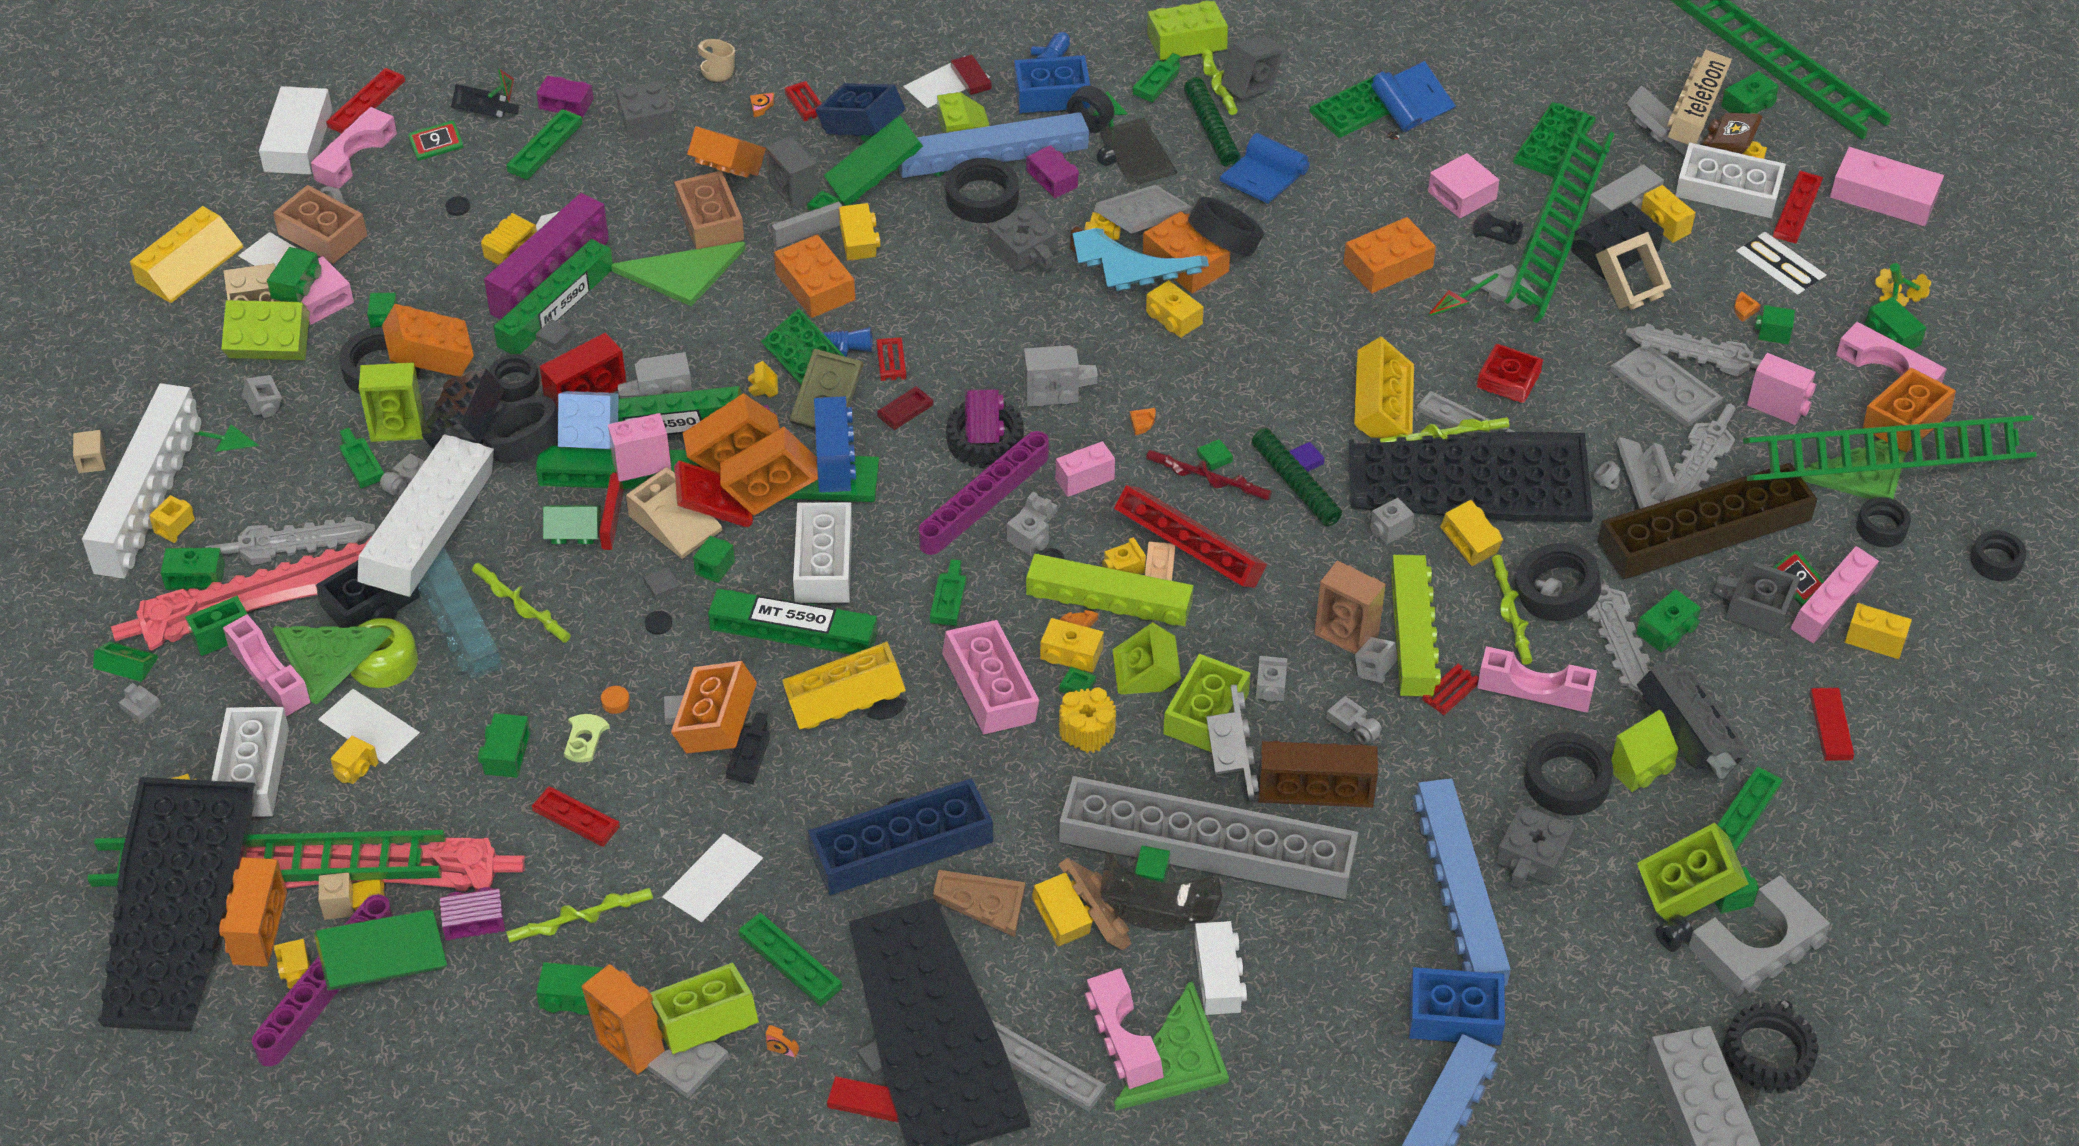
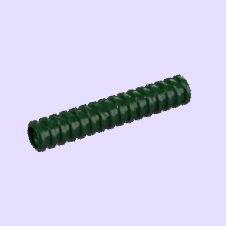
M1193 77L1185 83L1184 90L1221 165L1224 167L1233 166L1240 160L1241 155L1203 79Z
M1263 428L1256 432L1252 438V445L1270 463L1271 467L1279 473L1280 477L1293 489L1295 494H1298V497L1312 510L1318 520L1326 527L1337 523L1343 511L1336 502L1328 496L1327 492L1309 475L1308 471L1300 465L1299 461L1295 459L1269 428Z

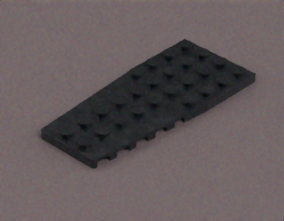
M1489 432L1473 433L1472 438H1460L1459 434L1447 435V439L1433 440L1432 435L1422 436V440L1406 441V437H1396V442H1380V438H1371L1370 443L1354 444V439L1349 440L1351 508L1375 510L1399 498L1413 513L1445 516L1448 511L1472 500L1477 507L1482 509L1486 519L1545 522H1592L1593 519L1585 433Z
M140 777L120 862L117 892L119 894L113 912L115 923L113 933H110L109 944L111 951L109 961H106L105 971L107 979L105 989H102L101 1017H98L102 1027L170 1031L192 1030L220 938V922L222 918H226L227 896L234 889V871L239 869L244 855L258 789L255 783Z
M929 899L851 920L849 922V929L854 943V951L859 965L861 981L863 982L882 1072L906 1146H964L1030 1127V1118L1003 1043L936 900Z

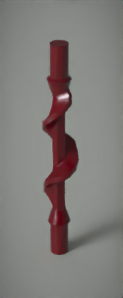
M1149 450L1146 456L1147 460L1162 464L1167 468H1172L1177 475L1186 476L1194 473L1206 477L1213 488L1218 489L1229 485L1241 489L1246 495H1253L1269 501L1272 494L1271 490L1253 485L1252 482H1247L1242 475L1227 478L1210 472L1206 469V462L1203 460L1195 467L1175 460L1170 455Z

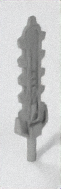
M1648 323L1644 327L1627 328L1625 334L1632 337L1636 343H1639L1641 349L1653 347L1659 349L1661 354L1673 352L1678 354V358L1686 359L1688 356L1696 358L1697 363L1713 362L1721 371L1737 377L1745 372L1748 373L1750 368L1757 369L1762 361L1753 358L1754 352H1751L1744 343L1726 341V343L1722 342L1720 345H1716L1704 337L1701 340L1692 339V335L1684 333L1682 336L1673 334V330L1665 328L1664 331L1656 330L1653 325Z
M1727 404L1717 421L1712 420L1711 423H1696L1687 439L1693 447L1690 451L1684 450L1681 457L1685 459L1682 464L1676 463L1673 470L1677 472L1674 476L1676 485L1661 499V502L1702 490L1699 484H1707L1710 478L1707 471H1714L1718 464L1714 459L1716 457L1722 458L1723 455L1727 456L1734 446L1735 438L1726 429V425L1736 410L1735 406Z
M346 517L345 522L335 523L334 520H325L324 525L315 526L314 523H305L304 528L297 529L293 525H285L282 531L275 532L273 528H268V525L247 526L242 535L238 536V542L206 546V548H220L222 555L240 552L241 558L243 557L251 565L271 561V558L275 557L276 553L286 552L288 556H291L301 549H306L308 553L317 551V547L327 546L328 549H337L338 544H358L359 541H363L375 533V525L356 521L354 517Z
M1601 582L1600 596L1595 605L1585 612V615L1588 619H1592L1593 622L1600 623L1601 628L1598 629L1597 633L1600 638L1607 639L1608 644L1604 646L1607 654L1614 655L1615 660L1612 661L1611 665L1614 670L1621 671L1622 677L1618 679L1620 685L1627 686L1629 690L1637 693L1643 700L1642 692L1637 687V683L1650 671L1646 666L1650 664L1648 654H1641L1639 650L1643 648L1641 638H1635L1632 634L1636 631L1634 622L1626 621L1625 617L1629 615L1631 608L1625 592L1609 588L1608 585L1603 586Z

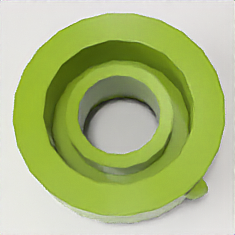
M378 618L366 621L358 626L369 628L385 627L391 630L392 633L376 648L386 649L374 650L351 672V675L357 682L372 688H385L401 683L413 673L418 662V652L415 639L406 625L393 619Z

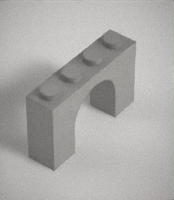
M1781 875L1758 890L1754 906L1780 932L1782 941L1779 944L1769 948L1748 946L1740 942L1715 917L1692 933L1688 948L1737 997L1746 991L1749 993L1753 992L1760 986L1762 980L1768 976L1770 978L1776 977L1785 965L1790 962L1792 964L1797 963L1808 950L1820 948L1827 940L1826 934L1830 923Z

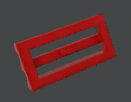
M806 81L784 88L785 95L804 122L809 120L808 117L817 118L815 109L822 103ZM800 89L804 90V92L807 94V96L816 108L813 109L811 107V105L808 102V99L805 97V95L802 94Z
M902 337L876 339L881 381H886V378L896 380V377H901V380L906 379ZM892 344H897L900 370H895ZM882 345H887L890 370L885 371Z
M1458 663L1440 679V685H1435L1434 696L1453 679L1455 680L1433 700L1434 696L1423 695L1422 700L1445 715L1478 686L1479 677L1477 675L1472 677L1471 671L1468 669L1462 670L1463 666ZM1465 680L1468 681L1449 700H1447L1442 706L1440 705V703L1445 698H1447L1452 692H1454L1455 689L1458 688Z

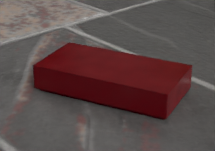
M972 54L951 60L952 70L970 95L992 89V82Z
M915 386L879 409L877 417L890 428L896 430L932 407L933 399Z

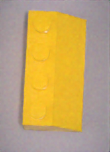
M202 206L130 261L136 283L172 303L242 249L243 244L221 216Z
M1381 336L1357 351L1354 424L1360 431H1363L1371 438L1412 434L1414 364Z
M888 642L782 680L799 730L814 728L822 721L830 718H842L847 712L855 709L869 708L874 702L883 699H894L900 693L906 691Z

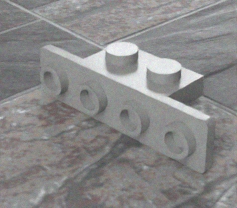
M1640 86L1627 102V105L1631 108L1630 111L1637 116L1635 121L1645 129L1649 127L1652 130L1650 135L1657 141H1667L1686 156L1688 145L1668 137L1671 128L1667 127V124L1673 112L1645 87ZM1699 137L1697 142L1698 145H1700L1703 138Z
M1620 437L1616 442L1640 509L1660 503V500L1676 485L1663 446L1653 443L1643 454L1638 442Z
M1231 685L1234 713L1207 717L1215 774L1244 770L1248 799L1252 801L1254 800V792H1259L1257 775H1251L1249 764H1255L1252 747L1246 748L1245 737L1250 736L1248 719L1242 720L1240 709H1246L1243 692H1237L1236 685Z

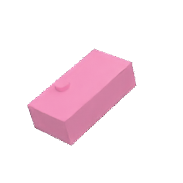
M1849 147L1835 176L1830 198L1925 226L1939 195L1944 175Z
M994 620L946 631L942 654L983 735L1035 722L1039 699L998 621Z

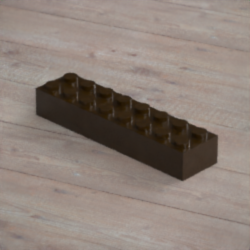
M1790 462L1780 465V473L1795 471ZM1767 469L1750 475L1770 474L1771 470ZM1747 476L1602 520L1597 542L1624 580L1811 521L1818 499L1802 477L1747 481Z

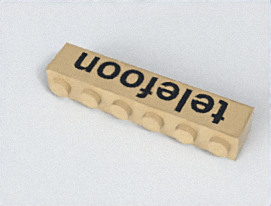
M1706 49L1702 58L1697 56L1667 124V127L1671 128L1668 135L1669 138L1687 145L1689 143L1697 144L1732 59Z

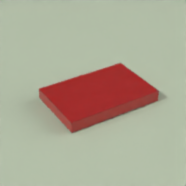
M682 461L676 463L674 469L677 506L740 526H751L753 523L752 513L721 486L720 473Z

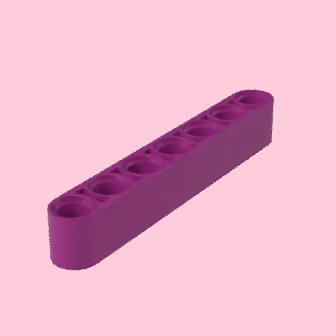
M1041 431L1027 434L925 519L918 529L920 550L928 555H934L942 551L1044 465L1049 458L1048 436Z
M380 894L369 896L345 925L393 917L388 898ZM319 956L254 1033L252 1045L260 1064L274 1066L281 1062L341 989L327 990L326 981L323 980L325 977Z

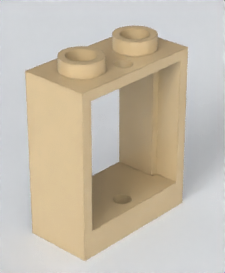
M1648 232L1595 254L1619 309L1627 306L1630 310L1644 305L1643 299L1649 298L1651 302L1663 297V291L1671 288ZM1637 248L1654 288L1633 297L1616 256Z

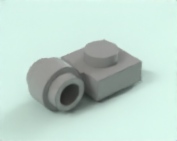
M411 453L392 468L393 472H386L382 476L380 485L383 490L391 495H401L405 491L407 483L409 484L425 461Z
M1346 696L1327 711L1326 719L1346 733L1355 728L1354 736L1363 745L1371 744L1380 736L1382 730L1380 723L1376 719H1366L1367 710Z

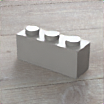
M1643 164L1591 194L1588 212L1596 219H1599L1629 202H1632L1641 210L1644 194L1663 185L1664 179Z

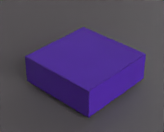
M1311 442L1290 450V453L1307 471L1324 465L1325 458Z

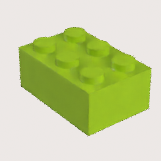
M1203 1L1197 4H1183L1178 7L1147 11V34L1160 60L1167 59L1172 53L1183 57L1202 54L1206 49L1212 52L1227 49L1228 25L1215 1Z
M226 300L221 350L228 358L305 360L310 312L303 302Z
M414 363L361 365L359 392L370 441L423 439L421 435L424 431L425 415Z
M1199 654L1165 711L1163 734L1212 752L1207 717L1234 713L1231 685H1236L1237 692H1243L1244 700H1246L1249 695L1251 673Z
M1715 823L1637 863L1656 912L1668 923L1669 919L1674 915L1685 917L1748 885L1728 835Z
M734 963L650 993L653 997L651 1002L653 1010L658 1016V1028L663 1034V1039L672 1054L687 1051L694 1046L717 1040L721 1036L737 1030H744L753 1024L759 1023L752 992Z

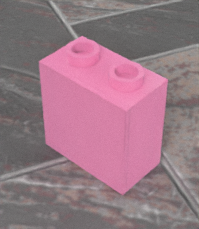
M1466 153L1430 172L1428 192L1457 217L1462 218L1497 199L1499 179Z
M323 256L318 258L319 264L322 267L321 275L310 287L309 294L301 301L310 312V325L354 303L350 283Z
M1767 353L1756 369L1747 406L1796 425L1801 415L1806 416L1812 402L1808 401V399L1812 397L1817 385L1813 383L1816 372Z
M660 413L608 424L612 460L619 482L656 474L666 467L671 470L667 432Z

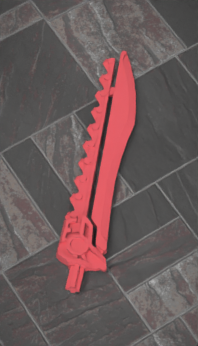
M372 536L365 544L348 543L343 550L337 552L335 549H326L320 557L303 556L298 563L292 565L290 562H281L275 570L258 569L251 577L245 578L244 575H236L226 584L212 582L206 590L189 589L186 591L181 589L156 596V598L150 600L140 601L139 610L136 612L138 619L111 626L114 639L119 641L143 634L149 650H154L163 645L165 640L175 642L190 633L185 619L186 616L237 595L246 612L285 601L318 595L315 585L356 562Z
M446 838V842H429L428 845L420 844V848L423 850L421 866H439L442 872L441 878L383 879V881L386 883L451 887L457 891H467L472 886L477 891L483 887H490L496 872L523 873L525 871V856H496L489 838ZM391 843L388 867L408 866L411 843H404L403 845ZM362 844L359 868L379 867L382 844ZM324 845L304 846L301 869H320ZM333 845L330 868H350L353 845ZM275 846L273 859L278 860L280 870L291 869L294 846ZM247 847L245 858L264 859L265 847ZM351 880V882H361V881H364V880ZM319 881L284 882L286 888L319 885Z

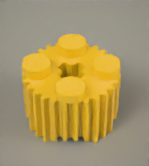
M1096 687L1091 691L1089 689H1086V691L1080 689V692L1076 690L1075 693L1068 692L1064 695L1059 710V732L1062 741L1069 743L1070 746L1074 745V748L1080 747V750L1089 753V751L1095 753V750L1100 751L1102 746L1106 745V742L1109 743L1110 739H1113L1116 728V706L1113 701H1110V697H1107L1105 690Z

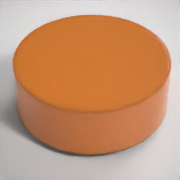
M621 686L606 688L601 694L603 709L612 714L625 711L630 704L628 691Z

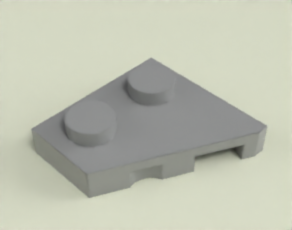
M708 1041L694 1046L687 1051L672 1054L670 1049L666 1050L650 1062L646 1069L688 1098L729 1055L728 1051L714 1041Z

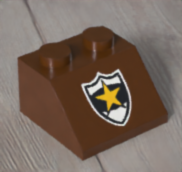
M1725 113L1719 120L1715 118L1707 128L1709 133L1703 138L1700 145L1742 154L1750 147L1763 116L1749 113Z

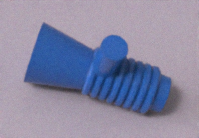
M1059 32L1053 36L1046 47L1032 46L1031 55L1038 56L1036 59L1062 57L1070 46V37L1065 32Z
M871 327L851 332L831 331L823 333L845 357H847L849 349L873 352Z

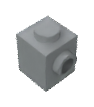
M1396 498L1372 511L1371 531L1374 536L1380 537L1387 545L1412 531L1414 513L1399 498Z
M1023 509L1007 523V541L1031 557L1038 550L1041 551L1047 546L1049 542V524L1028 510Z

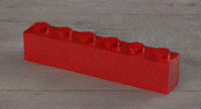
M1126 485L1114 509L1241 586L1255 588L1267 566V563L1140 487Z

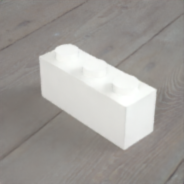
M1231 921L1196 923L1194 943L1205 1015L1241 1013V1003L1247 1000L1245 983H1240L1239 976L1243 975L1242 958H1236L1235 952L1239 951L1238 933L1232 932Z

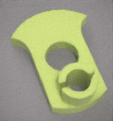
M581 714L569 718L568 721L572 725V731L564 756L575 762L592 761L600 735L603 731L610 728L609 724L603 718L592 714ZM587 733L592 736V739L586 742L583 738L577 737L580 734Z

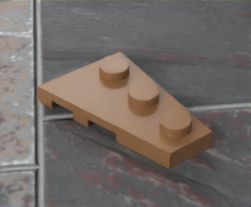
M1068 857L1059 863L1062 871L1071 874L1077 882L1072 886L1077 895L1081 896L1087 904L1092 906L1089 909V914L1106 941L1121 950L1131 945L1132 943L1127 935L1129 929L1126 923L1118 917L1116 912L1117 904L1107 894L1104 888L1106 886L1104 878L1098 872L1093 873Z
M939 870L933 899L944 906L1015 937L1025 893V882Z

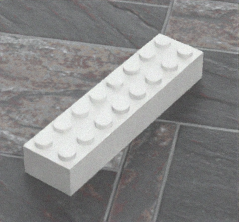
M159 384L82 538L94 574L125 578L128 570L134 567L135 556L138 550L144 546L145 535L148 529L152 528L149 515L164 501L167 490L172 488L175 473L181 469L186 451L191 449L194 432H199L201 428V418L198 417L196 400L192 397L190 387Z
M444 434L360 553L358 558V582L410 597L490 478L493 468L494 449Z

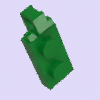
M1172 53L1165 62L1157 60L1133 86V95L1153 103L1177 77L1181 66V56Z
M349 427L340 430L339 433L343 443L339 446L340 453L360 489L380 482L384 472L364 438L355 439Z
M951 559L948 573L942 572L939 574L930 613V623L957 626L966 587V575H961L962 560Z

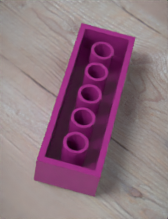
M580 193L484 278L490 315L501 320L590 239L606 245L609 236L604 204Z

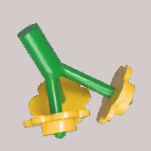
M1893 263L1888 270L1882 269L1880 271V276L1876 278L1875 285L1878 288H1882V293H1884V296L1879 298L1880 302L1893 297L1904 307L1909 302V298L1914 302H1919L1921 298H1926L1930 292L1931 281L1924 274H1920L1916 280L1910 281L1902 276L1900 265ZM1903 283L1910 287L1907 291V297L1900 293L1902 290L1901 284Z

